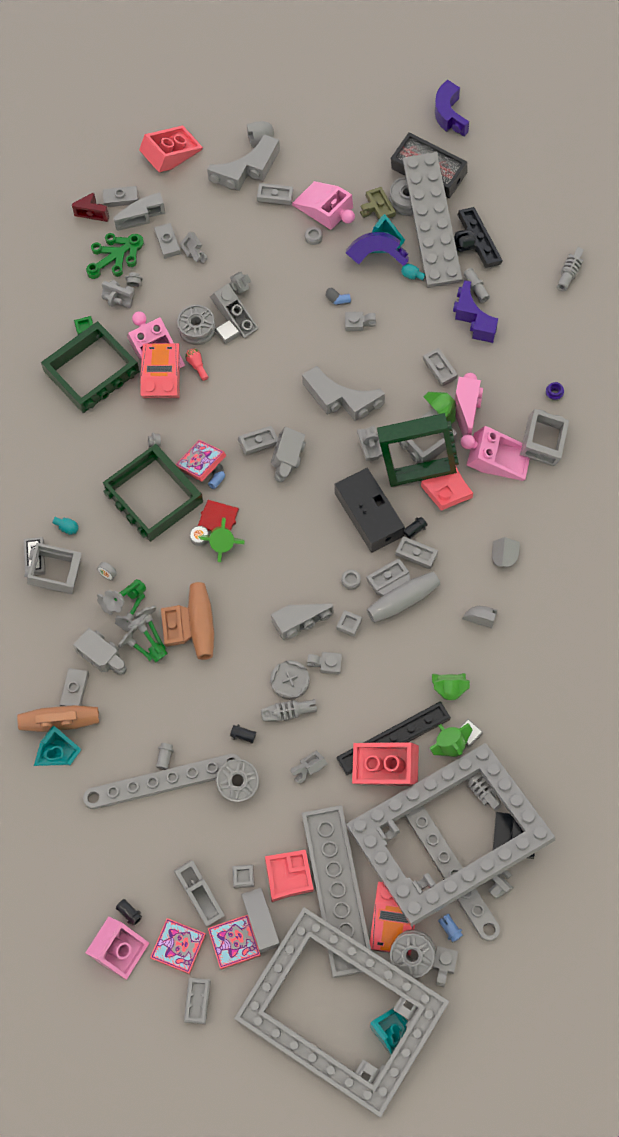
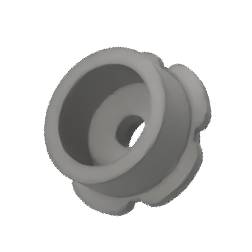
M131 272L129 276L125 277L128 286L138 287L141 285L142 277L138 273Z
M152 432V435L148 436V447H152L154 444L160 447V434Z

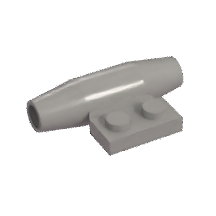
M398 558L367 576V581L376 594L382 596L367 609V613L374 623L397 615L423 600L440 585V581L434 572L410 580L409 571Z

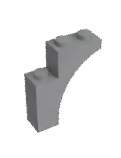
M263 135L258 145L246 156L226 164H210L207 169L209 181L240 191L247 176L264 181L280 151L279 139Z
M318 366L302 374L303 385L327 415L338 411L343 406L352 419L356 421L359 418L366 417L372 410L379 409L385 403V393L381 389L360 391L343 387L329 379Z

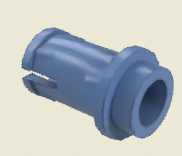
M450 914L438 920L449 936L448 940L451 939L452 942H455L463 936L461 933L462 929L456 926Z

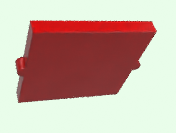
M207 500L204 510L201 511L202 516L198 526H203L208 531H212L214 528L221 526L222 518H226L225 527L231 531L233 525L236 524L235 519L239 508Z

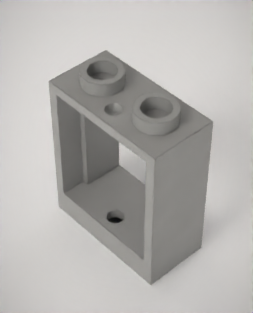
M433 408L420 418L437 415L439 413ZM452 428L454 440L456 443L457 432ZM439 433L443 439L424 452L412 439L398 442L402 449H406L410 453L412 460L416 463L431 461L446 450L443 433Z
M534 409L528 417L520 455L555 466L562 457L569 420L559 415L546 413V411L541 409ZM536 422L560 429L555 450L532 442Z
M36 543L35 549L31 548L29 560H32L31 565L27 566L24 577H27V584L72 594L82 553ZM39 555L71 562L67 582L63 583L34 576Z

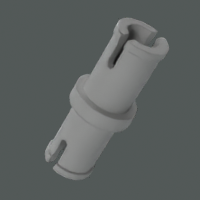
M473 268L467 269L463 275L467 281L471 282V291L475 292L480 303L486 302L490 295L485 290L483 281L477 277Z

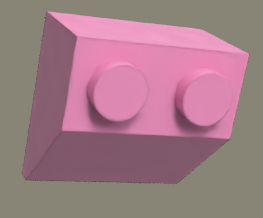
M108 917L85 953L127 980L148 947L149 942L122 922Z

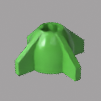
M427 392L423 396L439 414L445 413L447 421H451V424L455 421L456 401L448 393Z
M222 518L221 526L214 528L210 535L200 536V540L209 541L211 548L218 552L217 562H221L222 553L229 551L234 543L244 544L245 542L243 539L234 538L232 532L225 527L226 518Z
M465 673L458 675L432 674L434 690L445 700H456L470 688V680H466Z
M467 723L459 729L456 727L444 729L441 724L438 725L441 732L437 736V743L430 747L432 754L450 757L460 756L473 731L470 724Z

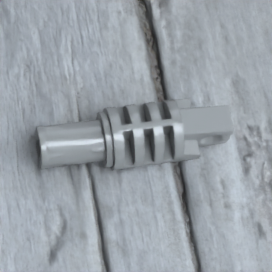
M577 247L574 255H568L561 270L562 276L557 285L559 290L566 291L571 280L576 277L584 261L580 258L584 249Z
M315 699L303 702L292 700L276 703L261 709L263 721H283L298 718L300 714L317 712V706L310 707L315 705L316 701Z
M477 773L467 779L469 788L484 806L489 803L495 811L502 806L495 798L497 794L482 774Z

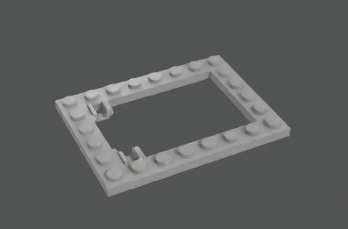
M486 743L346 824L348 830L411 927L555 841L554 834ZM480 772L521 827L523 833L438 884H435L429 873L423 875V878L418 882L416 880L412 881L410 877L406 878L386 848L388 846L387 841L400 833L394 822ZM388 826L390 830L384 833L382 829ZM428 886L429 889L423 892L422 889Z
M303 907L234 1019L381 1117L449 1004V1001ZM310 938L401 996L393 1010L409 1020L406 1024L408 1028L386 1065L382 1064L380 1069L375 1068L363 1059L356 1072H353L265 1012ZM406 1001L413 1004L411 1010L404 1006ZM364 1071L371 1075L368 1081L361 1077Z

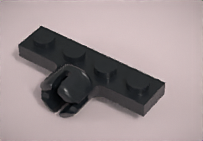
M475 207L459 210L457 215L465 230L455 232L456 250L459 252L475 250L485 268L501 265L503 260Z

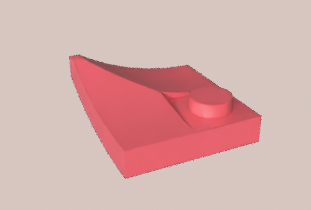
M457 467V473L421 481V488L441 511L473 498V492L463 480Z
M306 850L265 856L272 902L313 892Z

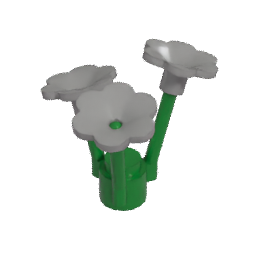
M136 579L121 592L107 590L105 596L99 593L97 601L105 613L112 615L113 611H122V606L124 605L123 597L126 594L131 599L137 598L130 613L123 617L118 615L115 618V624L128 632L131 630L128 629V626L133 622V615L140 602L145 598L143 593L146 591V586L141 580Z
M152 606L135 614V620L128 626V629L131 630L123 637L118 647L121 648L123 645L128 644L145 655L149 661L153 659L156 663L168 653L152 622L151 614L156 611V606ZM144 622H146V624H149L154 634V637L157 641L156 643L147 631L148 628L144 624ZM134 628H138L141 633H144L152 646L148 648L150 653L140 647L137 641L132 638Z

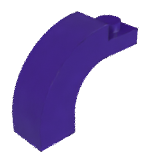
M447 79L436 93L435 118L440 127L446 132L452 128L456 133L465 136L469 131V121L451 108L459 100L460 87Z
M384 232L364 234L354 240L346 249V254L357 264H360L368 254L374 251L389 253L403 266L409 261L407 251L402 247L398 248L400 240Z

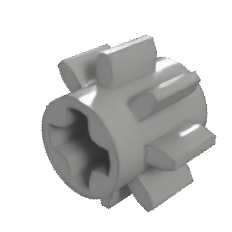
M238 272L230 277L231 282L229 285L233 291H237L239 294L249 289L248 283L251 280L248 274L243 275L242 272Z

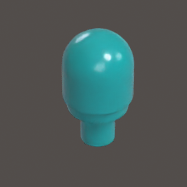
M406 264L401 269L402 275L408 279L415 280L418 278L424 280L425 273L420 272V268H417L415 265Z
M54 517L52 522L59 526V530L69 535H74L79 529L78 523L64 517L60 519Z

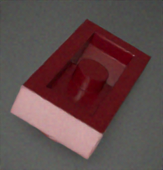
M94 193L72 204L74 216L108 222L109 213L107 206L96 204Z

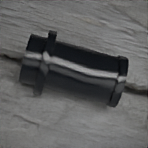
M416 517L415 521L405 528V536L411 539L421 530H426L428 524L424 518Z
M238 724L237 726L233 725L230 736L233 737V740L237 738L253 744L257 732L242 728Z
M126 899L121 900L117 904L116 910L128 920V924L134 926L142 919L141 912L139 910L136 911Z

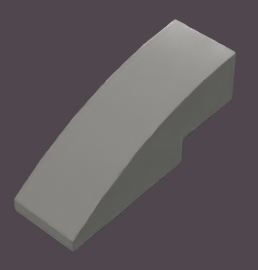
M161 193L144 197L119 212L114 217L116 230L119 231L150 223L149 217L165 214Z
M193 860L174 870L206 927L225 916Z
M258 888L241 894L260 953L279 947L280 943L262 889Z

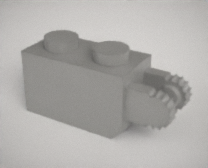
M284 427L279 433L271 459V464L273 467H276L274 478L278 482H283L294 468H298L301 461L299 454L303 452L306 444L304 442L305 434L288 427Z
M88 628L73 644L76 652L101 672H108L110 669L119 675H124L127 668L124 661L120 658L119 648L111 641L109 643L104 640L105 637L96 630L94 632Z

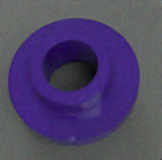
M553 382L547 386L546 395L552 400L561 399L564 395V388L560 383Z

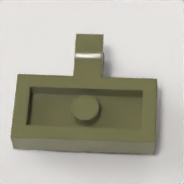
M382 187L366 191L365 196L369 203L361 205L362 211L360 213L363 218L368 217L372 212H375L378 219L384 214L388 218L396 216V211Z

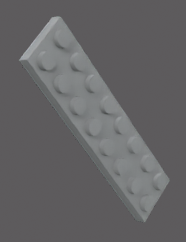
M437 152L404 157V171L427 288L462 282Z
M342 805L303 812L302 818L321 917L371 950ZM328 949L333 978L363 972Z

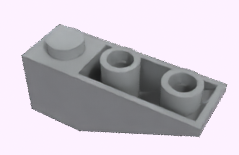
M229 283L210 296L220 313L227 320H231L243 338L258 329V326Z
M333 604L287 605L271 614L272 623L283 640L286 638L291 639L301 630L312 628L316 622L329 619L334 613Z

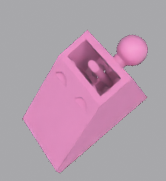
M314 181L292 203L294 207L330 230L341 220L349 224L355 219V214L352 211V194L339 186Z
M138 311L133 314L132 321L139 328L129 332L127 338L141 363L143 344L174 343L161 317L146 324V315L143 312ZM157 326L159 332H155L153 327ZM142 334L144 339H138L137 335ZM180 356V368H182L185 364Z
M467 373L464 377L458 378L455 395V416L462 436L466 434L472 435L476 408H480L483 388L480 387L481 380H477V376L474 373Z
M487 426L482 427L473 436L466 434L461 438V446L464 449H470L467 466L482 473L521 481L526 479L530 458L520 455L521 442Z

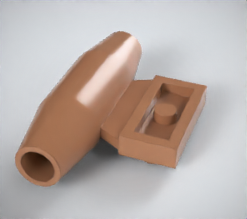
M195 582L189 588L188 608L180 605L161 608L164 644L166 647L185 644V642L192 638L197 658L206 660L213 657L214 649L212 608L205 584Z
M77 705L40 708L18 714V729L36 732H48L52 726L59 730L78 729L99 723L98 707Z

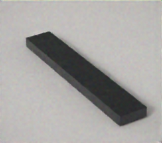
M440 701L363 743H408L438 727V725L449 721L451 717ZM352 748L336 757L346 776L353 773Z

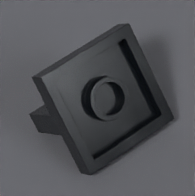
M496 812L493 850L523 833V830L510 813ZM535 853L527 858L534 859Z

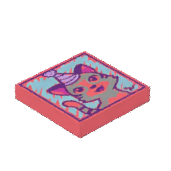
M198 440L178 461L176 466L182 472L202 482L226 457L224 451Z
M248 915L208 928L220 970L261 956Z
M167 918L150 958L190 975L206 933Z

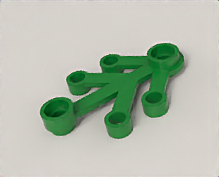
M108 233L105 236L108 245H124L121 247L101 246L98 242L91 245L93 254L103 253L109 255L98 263H90L87 266L86 272L88 277L91 279L99 278L101 269L115 259L116 262L112 267V273L116 277L123 274L124 253L129 250L130 255L126 257L127 266H136L137 250H140L144 244L143 237L139 234H131L128 238L115 237L113 233Z

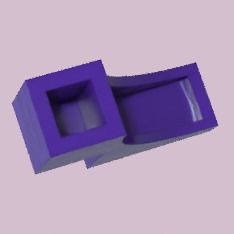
M464 280L463 286L459 287L457 293L459 301L454 303L453 312H456L455 320L471 323L472 339L493 343L498 318L487 315L477 307L470 292L471 282Z

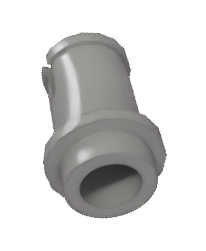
M161 743V746L158 747L160 751L156 764L157 768L168 769L171 753L174 752L172 749L173 745Z

